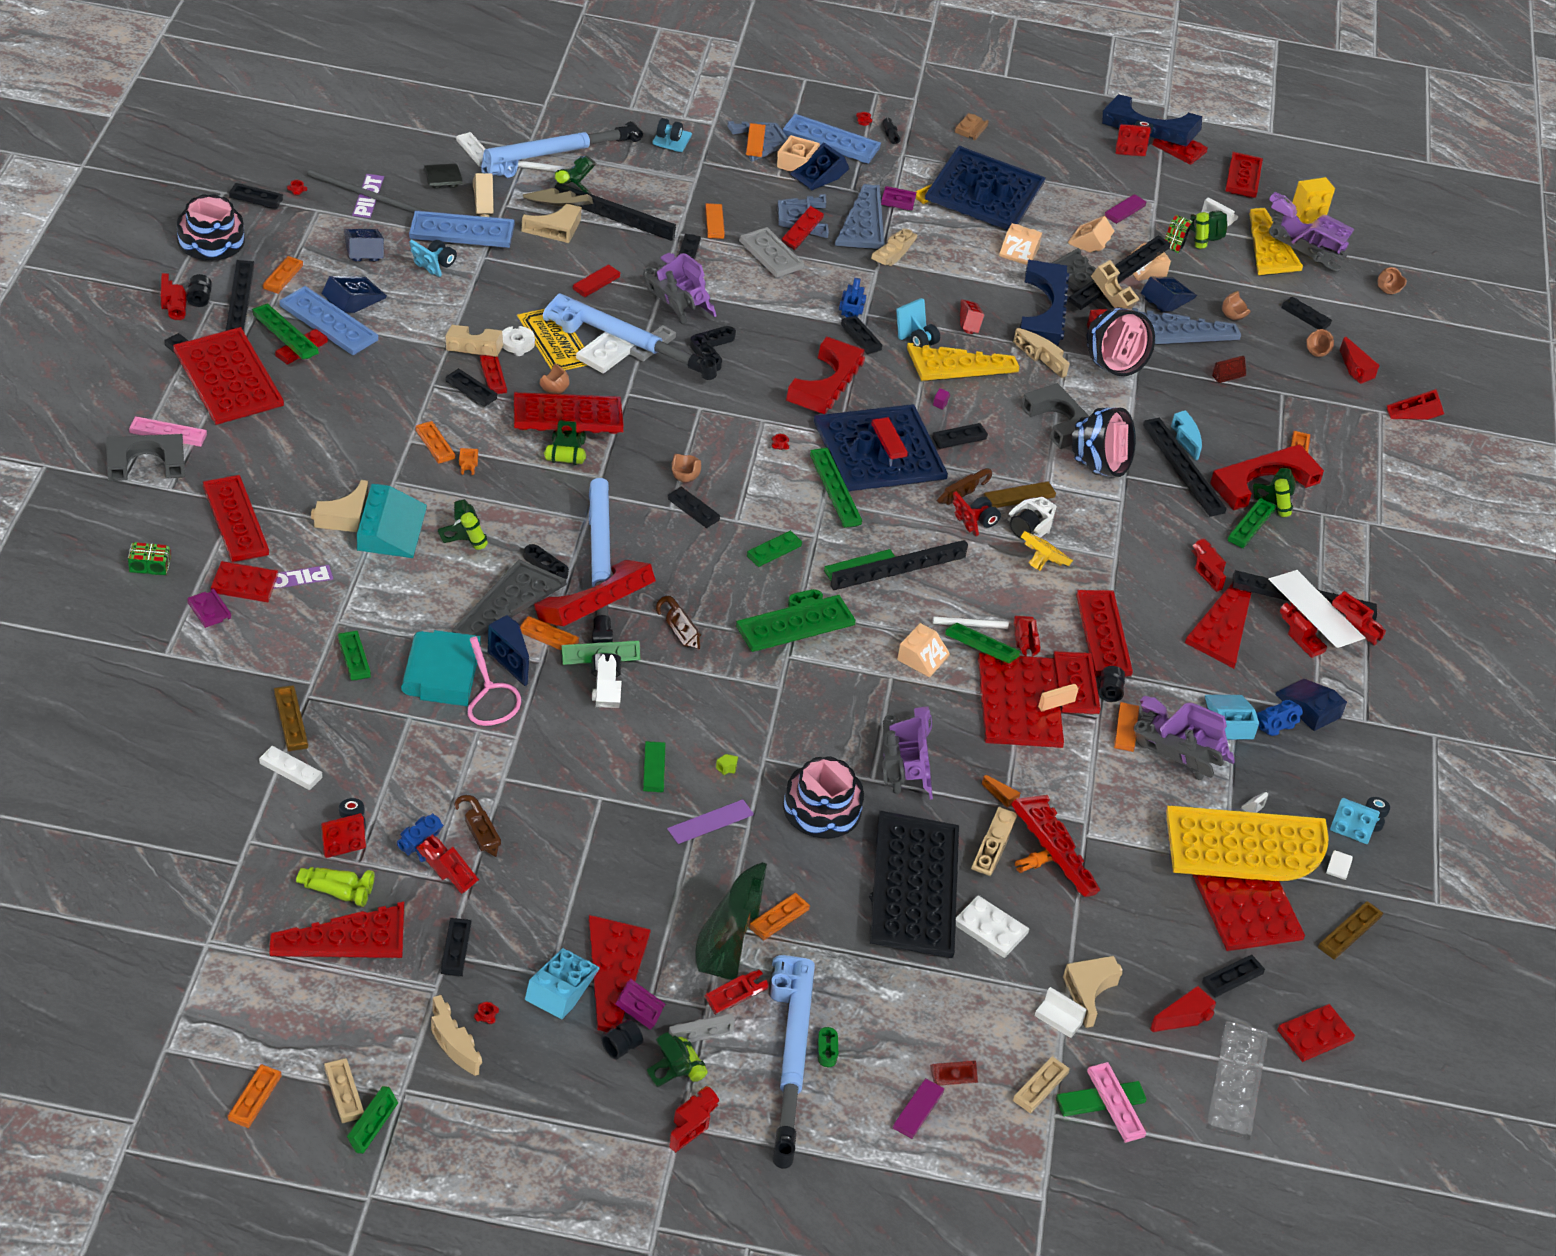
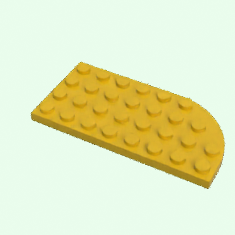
M1169 805L1166 809L1173 873L1289 881L1304 877L1313 872L1323 861L1328 848L1329 839L1325 818Z

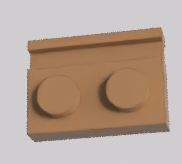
M968 113L956 127L955 133L967 138L973 137V140H976L988 126L989 121H983L982 118L975 114Z

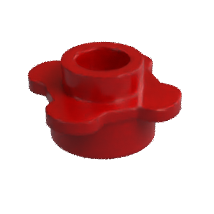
M861 112L856 114L858 124L862 126H867L873 121L870 113Z
M293 180L287 186V190L292 191L294 195H300L303 191H307V187L304 186L303 181Z
M780 433L772 437V448L779 450L789 449V438L787 435Z
M491 1002L480 1003L474 1019L493 1024L496 1021L495 1016L499 1013V1008Z

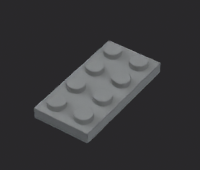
M768 227L740 236L739 241L776 278L804 269V262Z

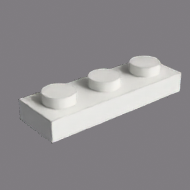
M271 746L259 758L261 765L308 790H311L322 779L321 771L274 746Z

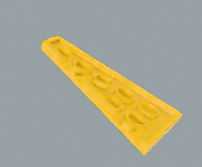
M1266 208L1251 209L1249 216L1258 275L1302 271L1303 265L1292 248L1270 235L1269 229L1273 221Z
M907 343V350L921 381L1019 372V365L1015 356L995 353L990 356L983 355V352L976 351V354L967 353V350L947 347L934 349L929 348V345L921 348L913 346L914 343Z

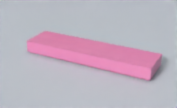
M136 416L129 428L130 433L137 435L183 434L184 444L200 447L207 436V430Z
M1106 1062L1088 1067L1087 1072L1124 1142L1144 1138L1146 1131L1109 1063Z

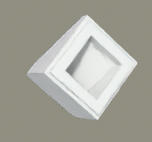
M1264 792L1253 797L1241 808L1246 812L1257 813L1265 806L1268 793Z
M1334 850L1326 874L1346 880L1353 857Z

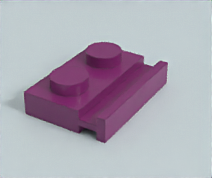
M885 186L881 205L912 211L917 192Z
M211 589L209 593L205 591L188 597L189 606L205 628L223 622V619H231V612L214 589Z
M632 979L626 983L625 988L615 1005L650 1030L655 1026L663 1007L666 1005Z

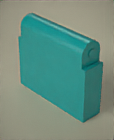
M434 630L433 633L424 631L415 633L401 690L406 695L420 697V700L468 706L477 667V660L470 642V638L475 637V635ZM477 636L481 646V636Z

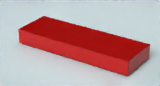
M608 264L575 283L573 290L583 297H587L618 279L621 272Z
M480 356V363L487 387L497 394L507 393L498 356Z
M889 417L873 419L871 425L889 458L907 457L908 452Z

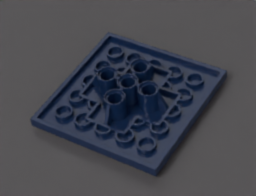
M958 145L927 191L925 199L1008 231L1012 223H1020L1045 183L1046 177Z
M914 404L814 416V423L825 447L828 448L848 491L945 480L948 477L944 464ZM889 417L908 452L907 457L889 458L871 425L873 419Z

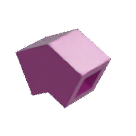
M939 388L934 397L933 406L943 410L948 404V399L951 396L950 393Z

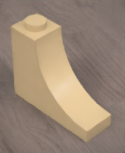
M476 173L472 181L475 194L476 216L490 217L494 213L492 173Z
M565 204L562 209L549 215H524L522 217L521 232L569 243L581 221L582 207Z
M361 480L356 490L341 499L317 501L316 508H312L311 512L314 528L358 532L368 498V481Z
M1114 956L1066 965L1063 978L1073 1001L1087 1009L1083 1020L1085 1028L1094 1026L1097 1017L1095 998L1104 990L1117 986L1120 976H1122L1121 965L1117 964Z

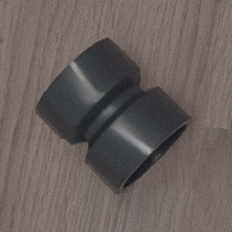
M197 274L190 278L186 296L189 304L195 307H204L208 304L212 289L210 278L202 274Z
M1107 666L1101 670L1099 696L1103 700L1117 702L1123 698L1125 672L1122 668Z
M627 1019L616 1026V1029L612 1028L601 1036V1041L607 1054L617 1060L627 1054L630 1049H635L643 1043V1035L637 1024Z

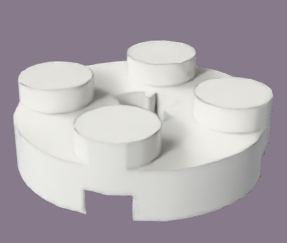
M513 326L502 331V348L514 353L516 356L524 355V353L532 350L535 346L534 333L526 327L519 326V329H513Z

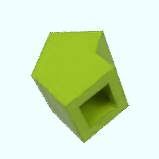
M725 754L717 759L716 769L723 775L727 773L735 774L738 756Z

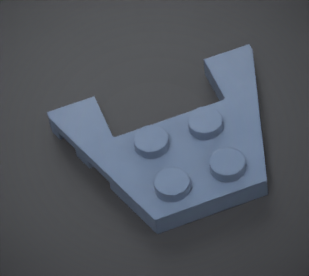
M728 121L727 127L732 134L749 133L750 124L742 121L741 124H734V121ZM757 122V124L766 125L762 157L778 151L788 139L777 123ZM748 156L751 162L762 158L756 156Z
M821 194L818 198L807 196L804 200H798V198L778 200L779 226L791 229L810 206L826 208V194ZM818 223L810 234L828 238V224Z

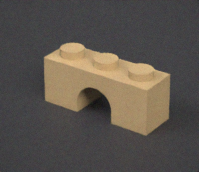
M1111 260L1098 266L1091 277L1114 308L1123 307L1131 310L1140 299L1130 286L1126 289L1120 287L1117 281V277L1120 274Z
M451 325L445 336L447 351L497 357L503 347L501 330L485 329L482 334L470 335L468 326Z

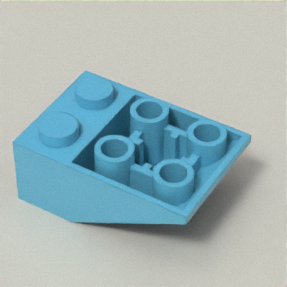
M1205 695L1208 709L1225 716L1227 739H1254L1259 721L1255 709L1243 695Z
M562 948L529 980L525 1000L563 1019L574 1008L600 967Z

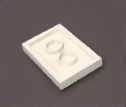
M604 332L577 352L576 359L604 374L629 355L630 348L634 344Z
M979 895L956 917V927L1003 958L1029 932L1028 927Z

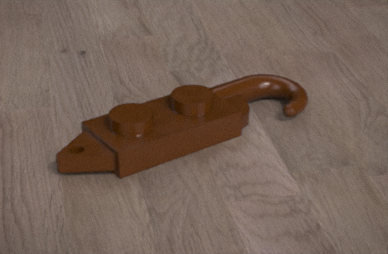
M985 468L975 474L968 475L945 488V492L936 501L939 504L946 503L950 505L953 503V493L955 491L961 497L971 494L975 491L982 477L986 476L981 485L989 482L992 477V470Z
M666 595L661 597L656 605L658 615L661 614L662 604L668 602L671 606L666 616L669 626L685 647L700 649L699 637L701 633L672 596Z
M462 795L458 797L454 803L456 810L459 809V804L463 801L469 802L473 809L465 814V822L480 850H485L497 857L498 847L501 846V839L486 811L483 810L479 801L474 796Z

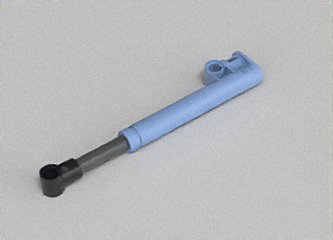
M630 121L624 126L616 127L610 131L593 134L582 132L488 148L483 153L481 170L482 173H492V175L497 176L504 175L510 178L516 174L518 161L521 159L588 148L591 144L614 140L618 142L625 140L638 142L643 137V131L634 122Z
M561 293L548 304L543 312V319L545 321H554L562 327L565 333L575 332L584 322L654 354L659 352L688 365V368L701 373L705 380H712L717 376L716 360L713 357H701L697 354L691 355L662 342V338Z
M604 478L593 479L589 490L592 587L611 578L609 484ZM608 605L596 610V617L593 620L592 643L613 642V629H610L611 619L608 616Z
M779 955L772 960V966L775 970L772 973L769 994L774 1001L789 1003L780 1082L783 1100L780 1127L776 1130L773 1163L778 1168L786 1169L792 1165L796 1149L795 1116L797 1097L803 1087L815 964L807 958Z

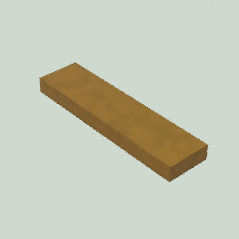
M1047 481L985 492L983 496L992 502V507L999 508L1020 504L1024 500L1038 497L1046 499L1055 498L1056 492L1050 482Z
M294 685L274 688L287 750L308 749V741Z
M1366 901L1322 940L1318 948L1335 960L1382 918L1383 912Z

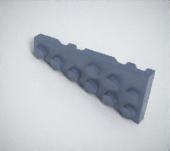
M863 184L858 198L840 231L839 237L836 239L835 246L880 249L884 246L880 185Z
M1132 308V310L1139 312L1137 308ZM1150 310L1140 312L1151 321L1154 327L1155 344L1240 340L1241 337L1237 325L1220 321L1209 323L1201 318L1197 321L1190 320L1188 316L1163 313L1158 315Z

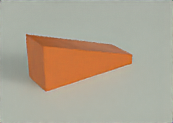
M988 775L983 777L982 785L1006 808L1011 806L1015 799L1020 798L1021 793Z

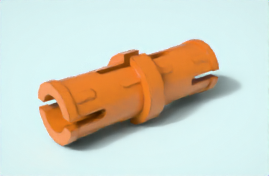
M1046 849L1039 853H1031L1028 857L1015 861V866L1022 865L1016 868L1019 873H1023L1031 868L1037 869L1042 864L1053 861L1051 856H1047L1050 853Z

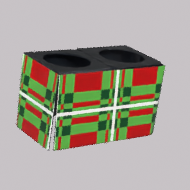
M1176 214L1169 225L1165 240L1171 243L1170 250L1179 253L1185 245L1193 221Z

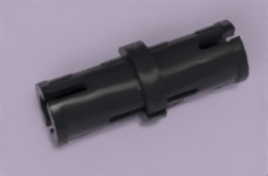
M885 118L882 124L885 127L886 135L889 136L892 144H895V142L896 144L899 143L900 136L897 133V127L893 124L891 118H888V120Z

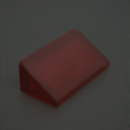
M1244 355L1216 362L1212 374L1214 379L1218 383L1246 376Z
M976 1061L930 1065L933 1081L939 1086L978 1083Z

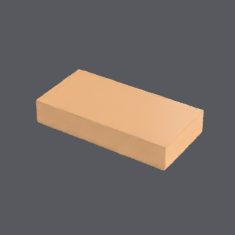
M1071 684L1042 693L1038 707L1041 711L1075 702L1078 692L1077 685Z

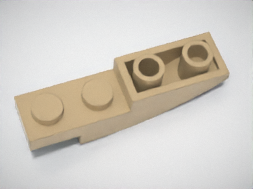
M903 228L889 237L886 245L873 252L871 259L884 265H894L914 243L917 234L913 233L910 229Z
M1020 328L1016 329L1013 343L1034 361L1040 359L1061 378L1067 376L1070 363L1063 358L1064 351L1035 333Z
M998 807L972 865V870L988 876L992 875L1016 821L1017 814L1015 812Z
M442 995L433 997L432 1011L434 1016H432L431 1031L435 1039L456 1064L474 1076L479 1075L482 1058L479 1051L476 1052L474 1049L475 1044L472 1035H468L465 1027L458 1028L456 1020H452L450 1016V1006L448 1002H444Z

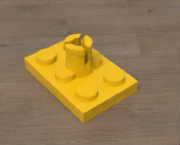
M1024 531L1021 535V538L1026 541L1024 544L1036 550L1028 563L1039 571L1042 570V567L1048 560L1060 566L1062 564L1070 566L1073 560L1047 540L1027 531Z

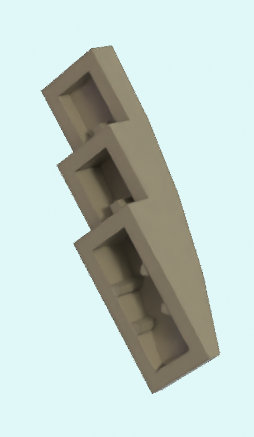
M555 188L523 194V198L528 201L545 205L564 206L565 204L579 206L593 204L592 197L588 194L576 196L572 191L559 193Z

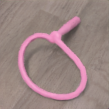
M477 636L471 637L470 642L485 682L483 684L484 689L468 706V717L477 725L490 726L503 723L511 719L519 711L521 705L520 693L510 684H493L490 681ZM506 688L516 695L517 703L515 708L502 718L482 721L475 718L472 713L476 703L489 689Z

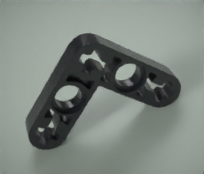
M724 326L692 335L690 347L695 354L701 357H713L716 360L717 371H719L722 367V358L713 347L733 342L736 330L731 326Z
M529 544L524 548V559L527 562L567 580L569 568L563 562L538 545ZM549 561L551 564L545 565L542 562Z

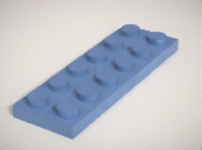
M794 114L783 128L784 134L788 137L792 135L820 143V145L826 143L841 155L868 164L881 146V143L798 114Z
M415 211L409 237L410 239L440 240L441 242L510 248L515 221L514 219Z
M306 286L279 300L280 307L311 328L319 330L329 340L351 355H355L378 341V334Z

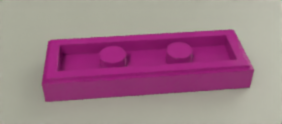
M1134 194L1106 211L1105 217L1117 224L1145 207L1147 201Z
M925 1078L894 1123L893 1129L913 1139L943 1095L945 1088Z

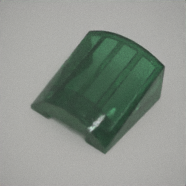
M767 863L756 864L741 873L702 927L695 950L699 972L728 980L738 977L743 942L749 925V919H757L759 917Z

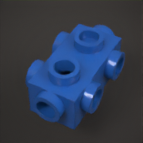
M854 278L853 285L848 284L847 291H843L839 310L842 311L841 315H844L846 318L854 315L858 317L859 314L862 315L867 295L864 294L865 288L859 287L860 278Z
M1285 700L1278 705L1266 708V710L1256 712L1259 728L1271 736L1278 735L1279 731L1284 728L1293 729L1295 724L1300 722V716L1303 714L1302 708L1291 700Z
M433 813L427 817L423 816L415 823V826H409L401 832L400 835L402 837L397 841V846L407 856L416 851L420 862H424L426 858L421 856L416 847L423 843L430 835L433 834L436 837L444 825L439 817Z

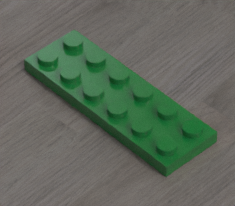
M835 595L736 621V627L751 652L854 626L856 619L841 596Z

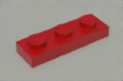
M810 206L785 234L782 242L796 250L824 218V213Z
M317 329L304 335L317 347L328 342V337ZM287 345L275 351L276 357L287 365L301 358Z

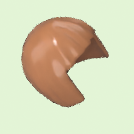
M1394 267L1385 268L1379 274L1377 280L1379 288L1386 294L1400 292L1407 282L1406 278L1401 275V272Z
M1239 291L1226 297L1222 305L1224 315L1231 320L1243 319L1251 312L1240 298Z
M1324 329L1312 332L1306 340L1307 349L1316 357L1326 356L1334 347L1332 334Z
M555 363L551 372L547 376L543 375L540 379V386L549 394H562L569 386V376L563 368Z
M674 454L671 468L674 477L683 483L695 480L701 471V460L691 455Z

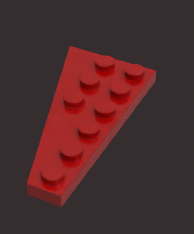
M1232 582L1186 637L1185 643L1234 669L1251 592L1233 588Z
M1048 795L1015 799L1011 803L1015 813L1024 820L1029 831L1036 835L1041 846L1052 855L1053 861L1060 865L1065 876L1075 884L1077 891L1084 897L1096 895L1100 888L1091 872L1083 867L1082 863L1084 860L1082 856H1077L1074 851L1076 845L1064 824L1055 817L1058 813L1055 808H1050Z
M589 915L592 963L600 967L593 978L597 1030L607 1032L612 1028L616 1029V1026L624 1020L626 1012L615 1005L625 988L626 983L630 979L636 982L651 929Z

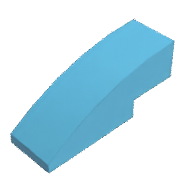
M1186 410L1175 413L1171 428L1177 433L1175 439L1196 461L1199 459L1202 449V439L1198 427Z

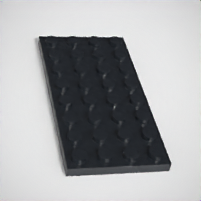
M879 811L870 944L953 958L955 954L959 825Z

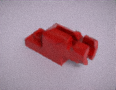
M162 273L161 309H168V316L171 319L182 320L186 316L185 289L182 285L173 284V281L169 280V273Z
M1206 539L1198 540L1192 546L1194 550H1191L1197 558L1195 570L1216 592L1221 591L1226 580V576L1223 573L1226 561L1216 552L1214 547H1211V544Z
M1345 591L1333 600L1332 606L1344 613L1346 619L1365 636L1368 642L1375 646L1377 640L1381 641L1386 630L1381 624L1372 619L1374 613L1372 609Z
M1287 602L1283 604L1280 614L1290 625L1288 635L1311 658L1325 653L1327 646L1316 636L1317 628L1292 602L1291 606Z
M1015 616L1014 629L1017 648H1020L1025 656L1027 655V649L1031 650L1032 656L1037 655L1040 652L1041 646L1036 619L1031 616Z
M433 834L416 847L442 880L449 878L461 894L479 880L455 848L451 847L447 850L440 839Z
M757 969L746 975H741L707 993L705 998L714 1014L716 1015L728 1008H732L767 990V979L758 984L754 982L763 975V972Z
M705 1086L697 1092L698 1097L695 1095L691 1096L689 1100L676 1109L674 1123L677 1127L670 1134L669 1145L675 1153L709 1128L710 1113L719 1106L717 1104L719 1098L710 1087Z

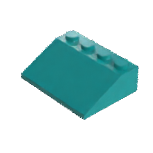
M371 484L357 532V551L414 558L427 505L391 486Z

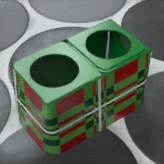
M132 543L128 556L129 572L167 575L171 560L170 547L160 544Z

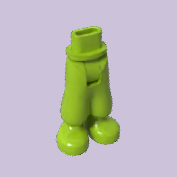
M314 867L309 869L300 868L296 883L304 884L305 888L330 894L346 902L354 901L357 906L364 907L368 901V894H371L375 873L372 870H367L362 878H358L357 874L351 871L315 868L314 870Z

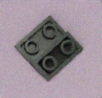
M457 163L424 165L427 182L432 188H441L443 185L457 187L459 184H463Z

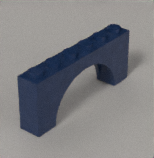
M1118 94L1103 110L1102 124L1119 128L1121 124L1135 125L1137 121H1144L1153 124V131L1150 133V137L1187 147L1201 131L1203 116L1188 112L1186 115L1176 119L1149 118L1132 109V97Z
M1028 259L1024 283L1041 289L1048 296L1051 308L1038 316H1022L1020 329L1035 333L1056 346H1059L1060 340H1063L1065 332L1062 328H1064L1066 320L1063 318L1066 315L1067 309L1064 305L1067 303L1068 295L1065 294L1068 292L1069 284H1066V282L1068 283L1070 274L1067 273V265Z

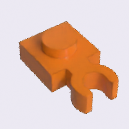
M460 448L459 466H461V474L464 475L465 470H470L471 475H474L475 467L478 465V449Z

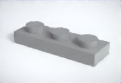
M664 325L651 333L662 338V342L667 344L676 338V332ZM636 345L630 348V355L641 361H645L654 354Z
M732 1013L708 1019H698L684 1024L679 1023L670 1026L669 1033L672 1036L676 1035L677 1037L686 1038L688 1042L733 1034L735 1018Z

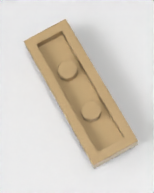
M1052 1056L1015 1094L1013 1101L1031 1114L1068 1075L1070 1068Z
M347 1058L324 1063V1069L341 1123L360 1119L364 1110Z

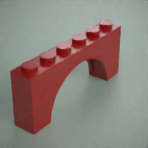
M826 336L820 344L818 359L829 364L835 371V374L826 379L816 381L795 378L788 387L786 401L826 414L829 409H832L835 400L839 399L841 392L845 391L847 383H851L853 375L858 373L859 367L863 366L865 362V357H863L864 349Z
M1298 444L1214 470L1210 484L1234 511L1249 505L1252 493L1247 484L1257 477L1276 475L1280 468L1291 469L1295 480L1307 488L1320 484L1324 470Z
M624 560L611 566L613 576L595 587L566 596H549L535 603L534 607L538 619L544 623L564 627L655 582L652 566L650 563Z

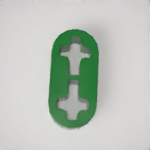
M816 589L791 594L788 607L823 599V594Z
M824 1027L818 1034L817 1058L823 1067H833L837 1063L839 1054L838 1033L831 1027ZM825 1036H829L830 1043H826ZM826 1051H829V1056L831 1058H827V1056L825 1055Z

